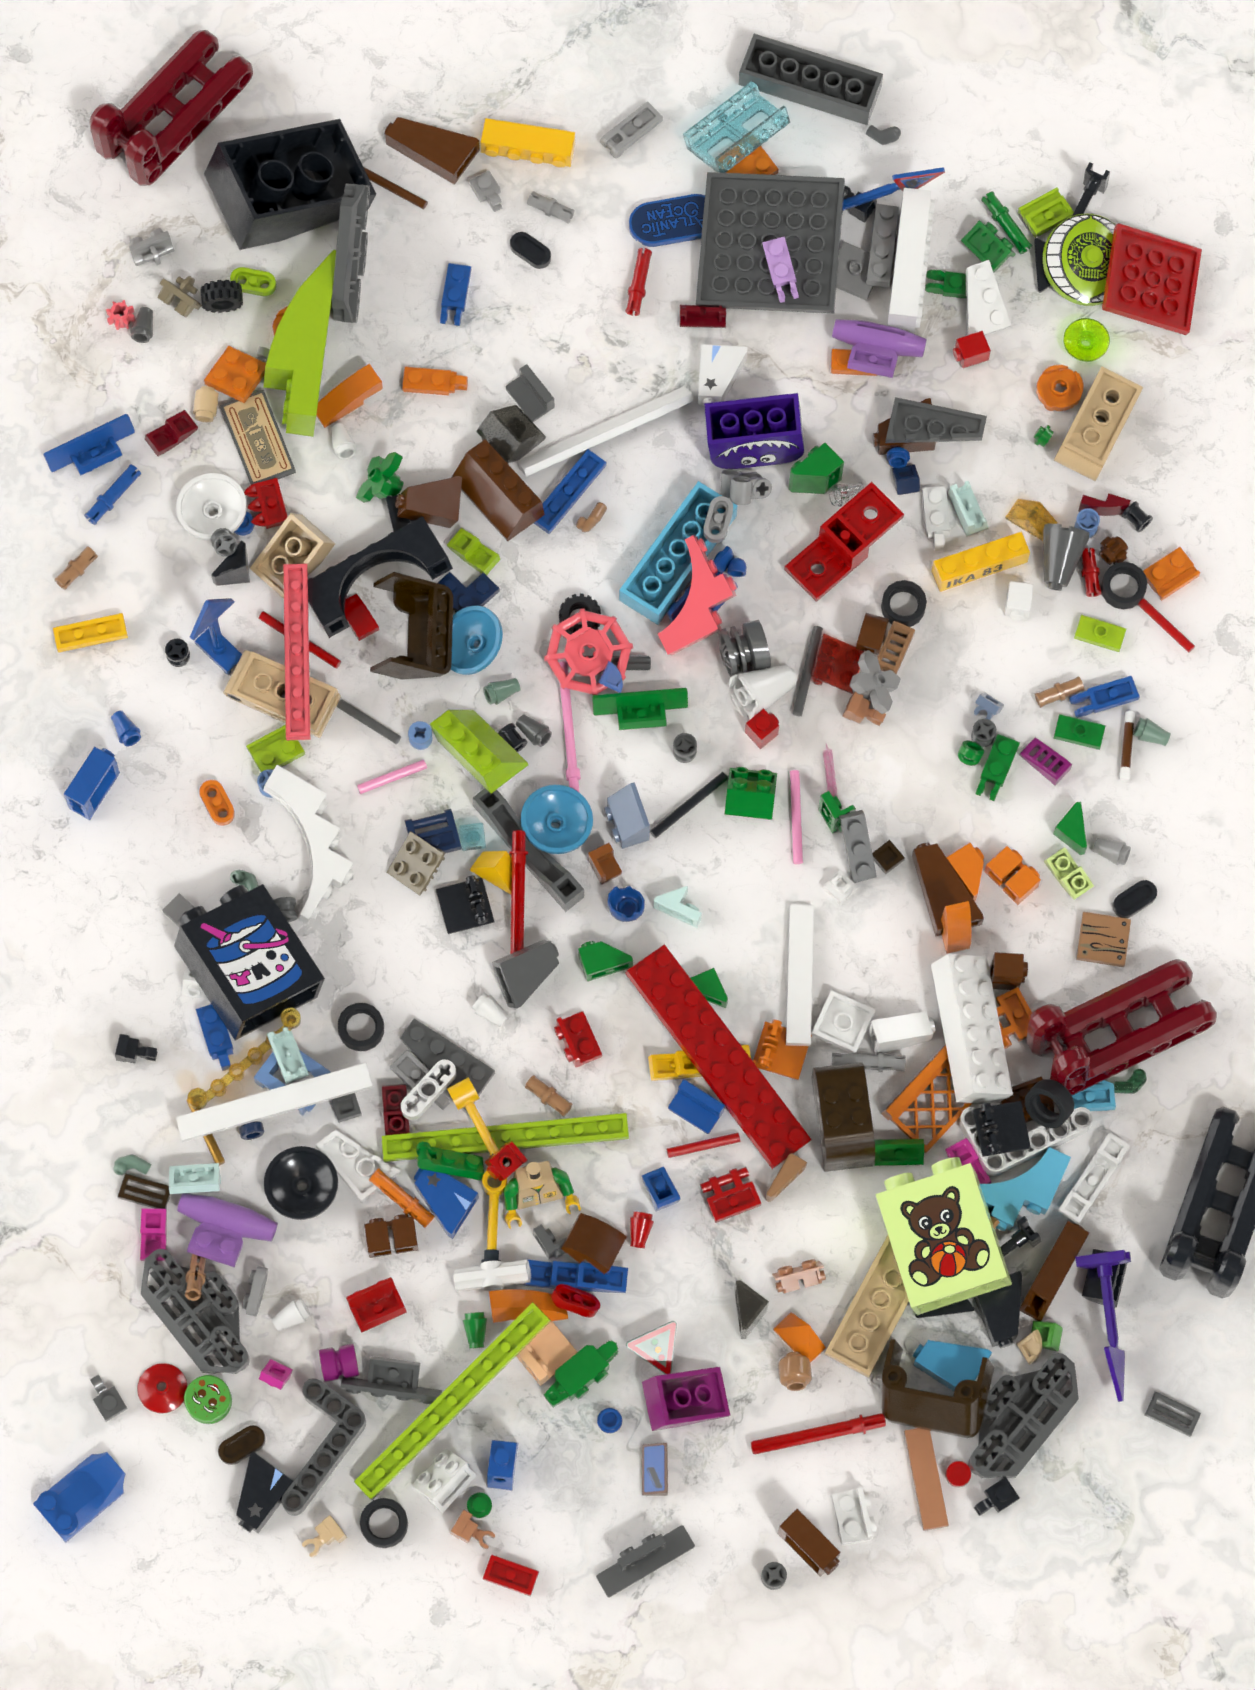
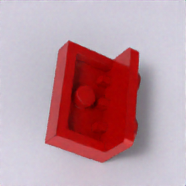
M391 1277L346 1297L361 1333L407 1313Z

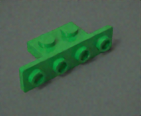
M687 688L593 695V714L595 716L617 714L619 730L667 726L665 710L688 708Z

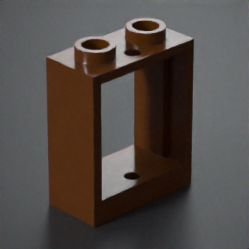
M798 1509L779 1526L777 1534L820 1577L824 1573L830 1575L837 1568L841 1552Z

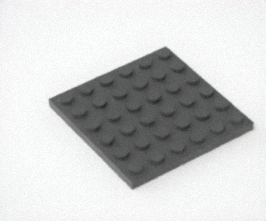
M707 172L696 306L719 307V305H722V308L834 314L845 178ZM785 236L797 281L795 284L799 298L794 299L792 296L790 284L784 285L781 288L784 291L785 302L780 303L777 290L773 285L762 243Z

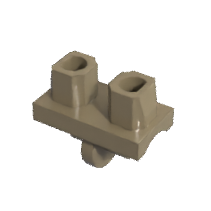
M179 276L176 279V283L180 285L179 288L163 278L159 283L163 287L157 297L158 299L170 305L176 296L181 300L174 310L184 317H187L194 308L200 309L202 304L187 294L190 292L195 295L198 291L193 286L195 283L193 277L188 276L183 279Z

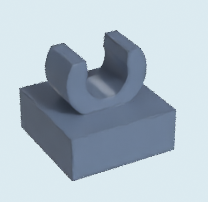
M984 692L979 695L975 702L979 706L974 710V714L978 715L983 709L987 712L985 719L991 720L993 715L1000 713L1004 704Z

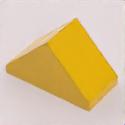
M483 851L471 866L470 871L511 894L512 864L510 855L507 851Z

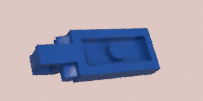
M212 1004L196 1009L212 1060L219 1059L222 1071L231 1069L228 1055L234 1053L228 1029Z

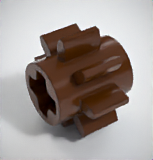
M1107 536L1100 543L1101 551H1099V555L1107 564L1120 563L1127 559L1126 551L1128 546L1122 538L1118 536L1110 538Z

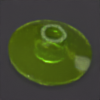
M1081 318L1075 320L1066 328L1063 342L1066 351L1073 358L1090 362L1101 358L1107 352L1110 336L1106 327L1099 321L1091 318ZM1088 341L1090 345L1085 346L1082 342Z

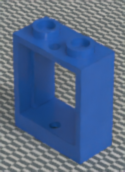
M94 746L64 793L69 809L88 820L92 818L120 774L116 759L114 758L115 755L105 748L100 750Z

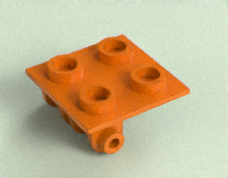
M773 1020L772 1023L765 1021L753 1062L759 1069L799 1080L809 1046L786 1045V1027L781 1026L782 1022L779 1020Z

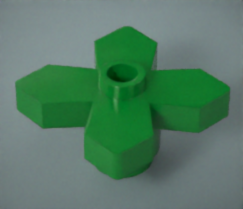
M392 452L385 459L380 456L373 457L367 468L368 479L360 486L356 498L365 503L371 501L374 496L382 499L390 495H398L403 488L404 482L395 472L398 470L403 456Z

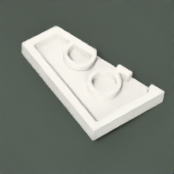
M987 260L967 267V335L983 331L984 335L1012 326L990 261Z
M336 1130L316 1144V1148L332 1161L337 1174L361 1203L379 1190L377 1186L368 1180L378 1168L392 1180L400 1174V1170L391 1167L383 1162L381 1158L372 1155L361 1148L359 1144Z

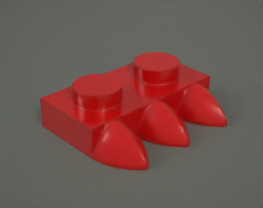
M277 478L252 484L244 491L246 496L257 498L247 508L254 512H262L253 518L252 524L262 527L266 526V529L281 526L288 516Z

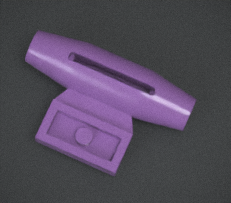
M836 319L832 338L853 346L847 368L893 378L898 356L923 357L927 339L901 328L863 320Z
M183 1193L177 1209L183 1215L201 1223L195 1228L187 1252L235 1267L242 1250V1237L272 1242L278 1225L277 1222L250 1208L205 1195Z

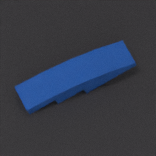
M528 1260L531 1269L530 1282L524 1283L523 1286L555 1289L557 1285L565 1284L588 1292L626 1293L628 1268L611 1266L610 1270L603 1274L593 1265L585 1262L577 1264L561 1261L544 1262Z

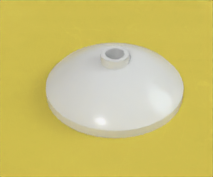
M218 473L203 474L190 480L180 491L176 502V513L181 526L190 535L202 540H211L213 532L220 528L229 529L233 533L242 524L247 511L246 497L240 485L232 478ZM212 511H218L216 515H210Z

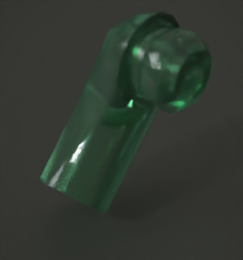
M1136 1069L1127 1081H1114V1093H1137L1146 1083V1072L1142 1069Z

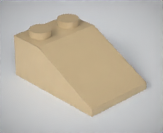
M290 513L250 569L284 598L283 565L307 564L309 575L323 562L335 543L303 515Z

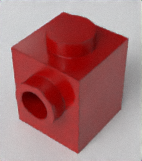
M983 331L956 339L955 348H953L955 360L957 362L960 361L962 368L988 361L991 352Z
M763 708L746 722L745 733L759 749H762L778 735L779 720L773 713L770 712L768 714Z

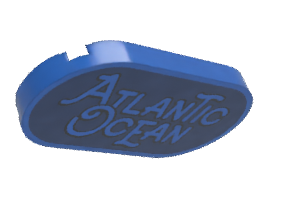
M691 194L639 205L633 210L629 218L631 236L647 247L701 239L705 195Z

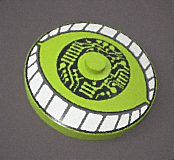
M1079 214L1062 221L1048 236L1043 249L1045 275L1054 290L1066 300L1083 306L1103 304L1115 223L1099 215Z

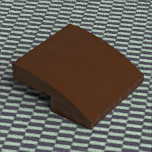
M580 1213L561 1249L578 1263L586 1260L600 1272L606 1274L613 1265L627 1236L597 1218Z

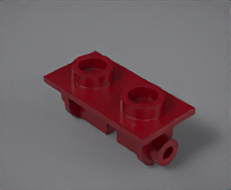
M680 305V327L726 328V308H722V305H719V307Z

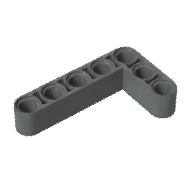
M314 1378L307 1380L303 1385L302 1392L305 1400L334 1421L336 1425L282 1497V1505L285 1511L292 1516L300 1515L307 1508L366 1427V1418L361 1409L321 1380ZM313 1386L321 1388V1393L317 1397H310L308 1395V1390ZM332 1401H339L341 1403V1408L336 1412L328 1410V1405ZM353 1415L361 1417V1423L355 1427L348 1424V1419ZM336 1436H344L346 1443L343 1446L336 1447L333 1445V1440ZM322 1456L330 1457V1465L320 1467L318 1465L319 1458ZM308 1476L316 1479L315 1485L311 1488H306L302 1485L303 1480ZM291 1497L301 1499V1503L297 1508L293 1509L287 1506V1502Z

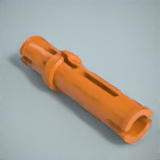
M380 1168L368 1179L391 1200L397 1203L404 1210V1214L414 1217L424 1228L435 1217L419 1203V1199L413 1198Z

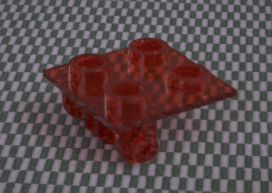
M823 634L812 675L813 683L815 685H822L824 682L854 694L850 687L852 677L859 673L858 661L864 651Z

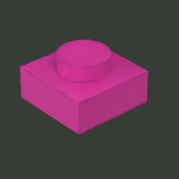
M270 1359L261 1371L259 1380L281 1390L291 1377L293 1369Z

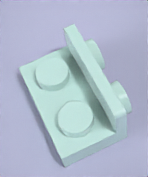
M219 1163L169 1166L170 1194L219 1191L221 1175Z

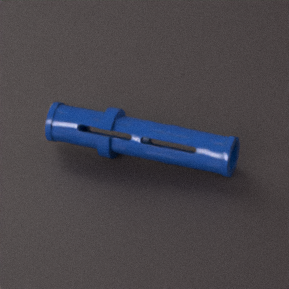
M130 464L103 495L97 497V502L84 514L86 519L90 518L88 520L90 523L96 525L107 511H111L114 508L113 504L141 475L139 470L135 471L137 468L134 465Z

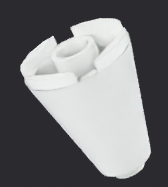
M786 665L735 674L729 679V688L733 687L734 690L731 698L743 717L749 716L750 720L763 708L766 710L796 686L797 675L794 669Z

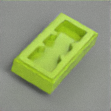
M1081 615L1074 639L1120 652L1126 628Z

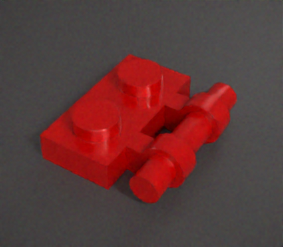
M746 1167L739 1170L736 1168L729 1170V1173L718 1178L716 1176L708 1178L709 1181L700 1184L703 1193L711 1190L714 1192V1196L706 1198L715 1223L761 1206L762 1203L753 1181L746 1184L742 1183L741 1179L749 1176ZM733 1182L735 1188L722 1192L721 1186Z

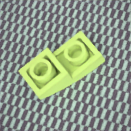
M1065 847L1044 860L1048 869L1074 900L1094 887L1082 867L1077 866Z

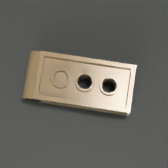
M1101 367L1054 461L1096 481L1143 387ZM1107 399H1111L1114 403H1110ZM1096 418L1102 419L1104 423L1099 422Z
M244 650L223 694L234 701L286 723L285 698H282V695L285 693V666L255 652ZM310 677V701H312L310 704L311 735L321 738L341 695L338 693L337 688Z

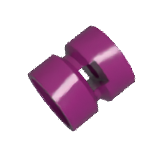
M354 1344L342 1345L337 1351L333 1347L319 1350L324 1382L338 1380L340 1375H343L345 1378L359 1376Z

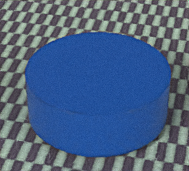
M246 512L242 524L234 531L237 535L245 536L253 531L255 525L251 523L253 516L249 512Z

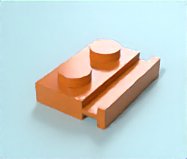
M1181 547L1143 570L1147 583L1159 595L1161 601L1200 575L1199 570H1196L1193 562Z

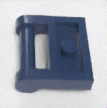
M451 809L444 810V813L414 821L412 819L404 820L408 834L410 831L416 834L415 830L447 822V827L416 835L436 849H441L445 854L462 849Z

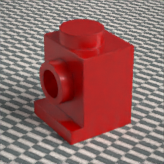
M511 1141L503 1145L487 1159L485 1164L488 1166L486 1168L488 1173L495 1180L499 1179L502 1181L528 1160ZM504 1158L510 1162L508 1167H505L502 1163Z

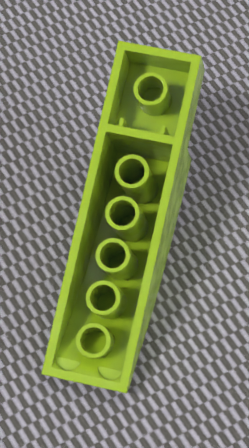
M333 250L300 286L288 305L270 346L265 366L263 388L286 391L282 424H286V433L314 437L333 293L336 250Z

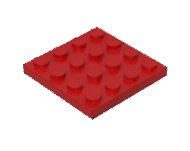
M1118 223L1114 227L1102 310L1187 335L1190 333L1202 249Z

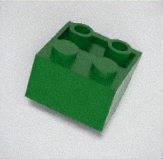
M823 443L820 447L815 446L809 451L806 459L797 461L791 467L788 489L792 493L825 494L842 480L844 461L826 443Z
M745 767L730 768L724 814L772 820L777 773L766 769L756 771L748 770Z

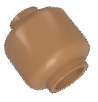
M789 1352L779 1361V1379L781 1384L787 1387L788 1390H803L811 1382V1363L806 1356L801 1355L799 1352Z

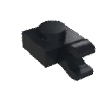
M1005 1477L984 1491L988 1498L976 1504L974 1509L979 1516L993 1507L999 1513L1018 1501L1020 1497Z

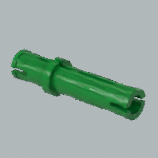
M993 191L987 193L986 196L988 198L984 196L981 201L992 213V219L999 223L1019 253L1024 254L1028 251L1026 248L1031 249L1032 244L1011 218L1008 208L1003 207L995 196V193Z

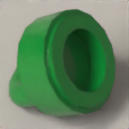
M963 741L958 751V758L966 765L975 766L980 762L984 749L976 742Z

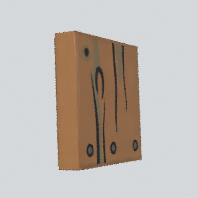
M1083 912L1076 960L1124 967L1131 919Z

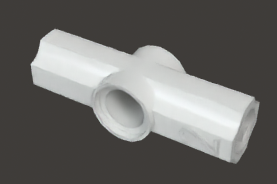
M528 1260L505 1263L501 1261H486L481 1263L480 1266L454 1269L453 1279L457 1292L474 1289L493 1291L503 1289L505 1285L530 1282L531 1269Z

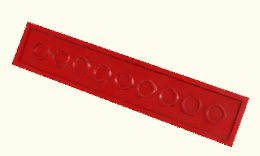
M665 944L625 972L772 1169L786 1160L789 1154H794L812 1140Z

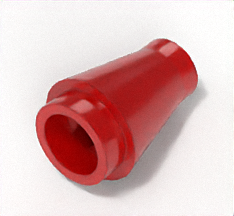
M633 1211V1217H630L631 1247L645 1249L646 1241L654 1223L652 1221V1214Z

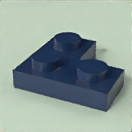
M451 572L438 582V584L449 587L452 591L454 598L453 610L456 613L469 606H484L500 592V588L484 572L467 587Z

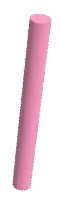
M798 770L790 771L793 864H802L800 777Z

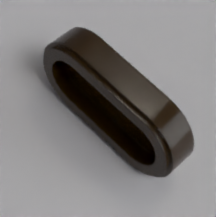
M255 1425L242 1429L220 1444L218 1448L220 1459L228 1465L239 1463L249 1457L253 1451L257 1452L264 1446L266 1441L265 1434L260 1427Z

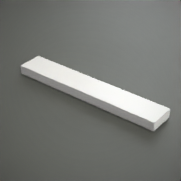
M790 905L786 1045L791 1046L811 1045L814 906Z

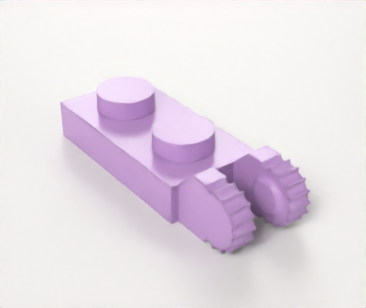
M785 236L763 242L774 288L777 290L780 303L785 302L784 291L781 288L784 285L790 284L792 296L794 299L799 298L795 284L797 281Z

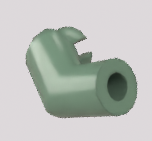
M235 870L230 874V880L233 883L244 885L248 891L259 886L255 875L244 870Z
M131 1154L118 1158L114 1162L113 1171L117 1175H124L126 1170L134 1168L146 1175L152 1164Z

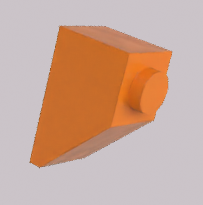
M968 843L946 858L973 900L976 901L984 856L978 847L974 848L971 843Z

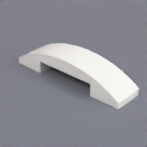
M1109 1132L1085 1171L1058 1209V1212L1079 1224L1130 1145Z

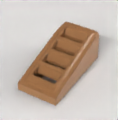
M893 621L878 655L882 671L892 670L897 674L912 642L915 629ZM891 640H892V641H895V642H897V643L902 644L903 647H899V646L894 645V644H892V643H890V642H891ZM887 649L898 653L899 657L886 652ZM883 658L896 662L895 666L882 661Z
M792 1153L789 1154L766 1193V1201L771 1202L794 1181L805 1170L807 1162Z

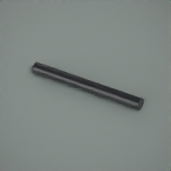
M721 772L650 830L651 835L654 838L661 835L727 781V775Z

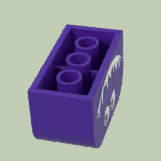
M798 393L704 403L708 448L711 462L715 466L722 469H742L778 465L796 461L803 456L804 441Z

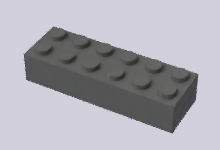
M753 34L739 71L738 85L868 125L882 87L883 74Z

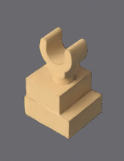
M329 1515L315 1527L319 1536L314 1539L305 1540L302 1546L306 1547L309 1544H314L315 1550L309 1556L315 1557L323 1544L329 1545L334 1540L340 1544L348 1537L333 1517Z

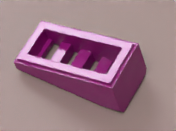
M1036 737L1019 754L1055 786L1072 767V764ZM1035 747H1038L1039 750L1033 757L1030 756L1029 753ZM1045 753L1046 756L1039 762L1037 760L1038 757ZM1049 759H1052L1053 762L1048 767H1046L1044 764ZM1058 764L1060 768L1053 772L1052 769Z

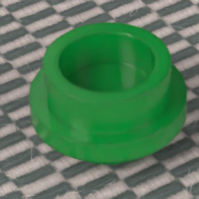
M1051 426L1039 427L1033 436L1036 439L1035 445L1044 447L1054 433L1050 429Z
M481 1492L471 1495L467 1501L468 1512L475 1518H484L489 1515L492 1510L490 1497Z

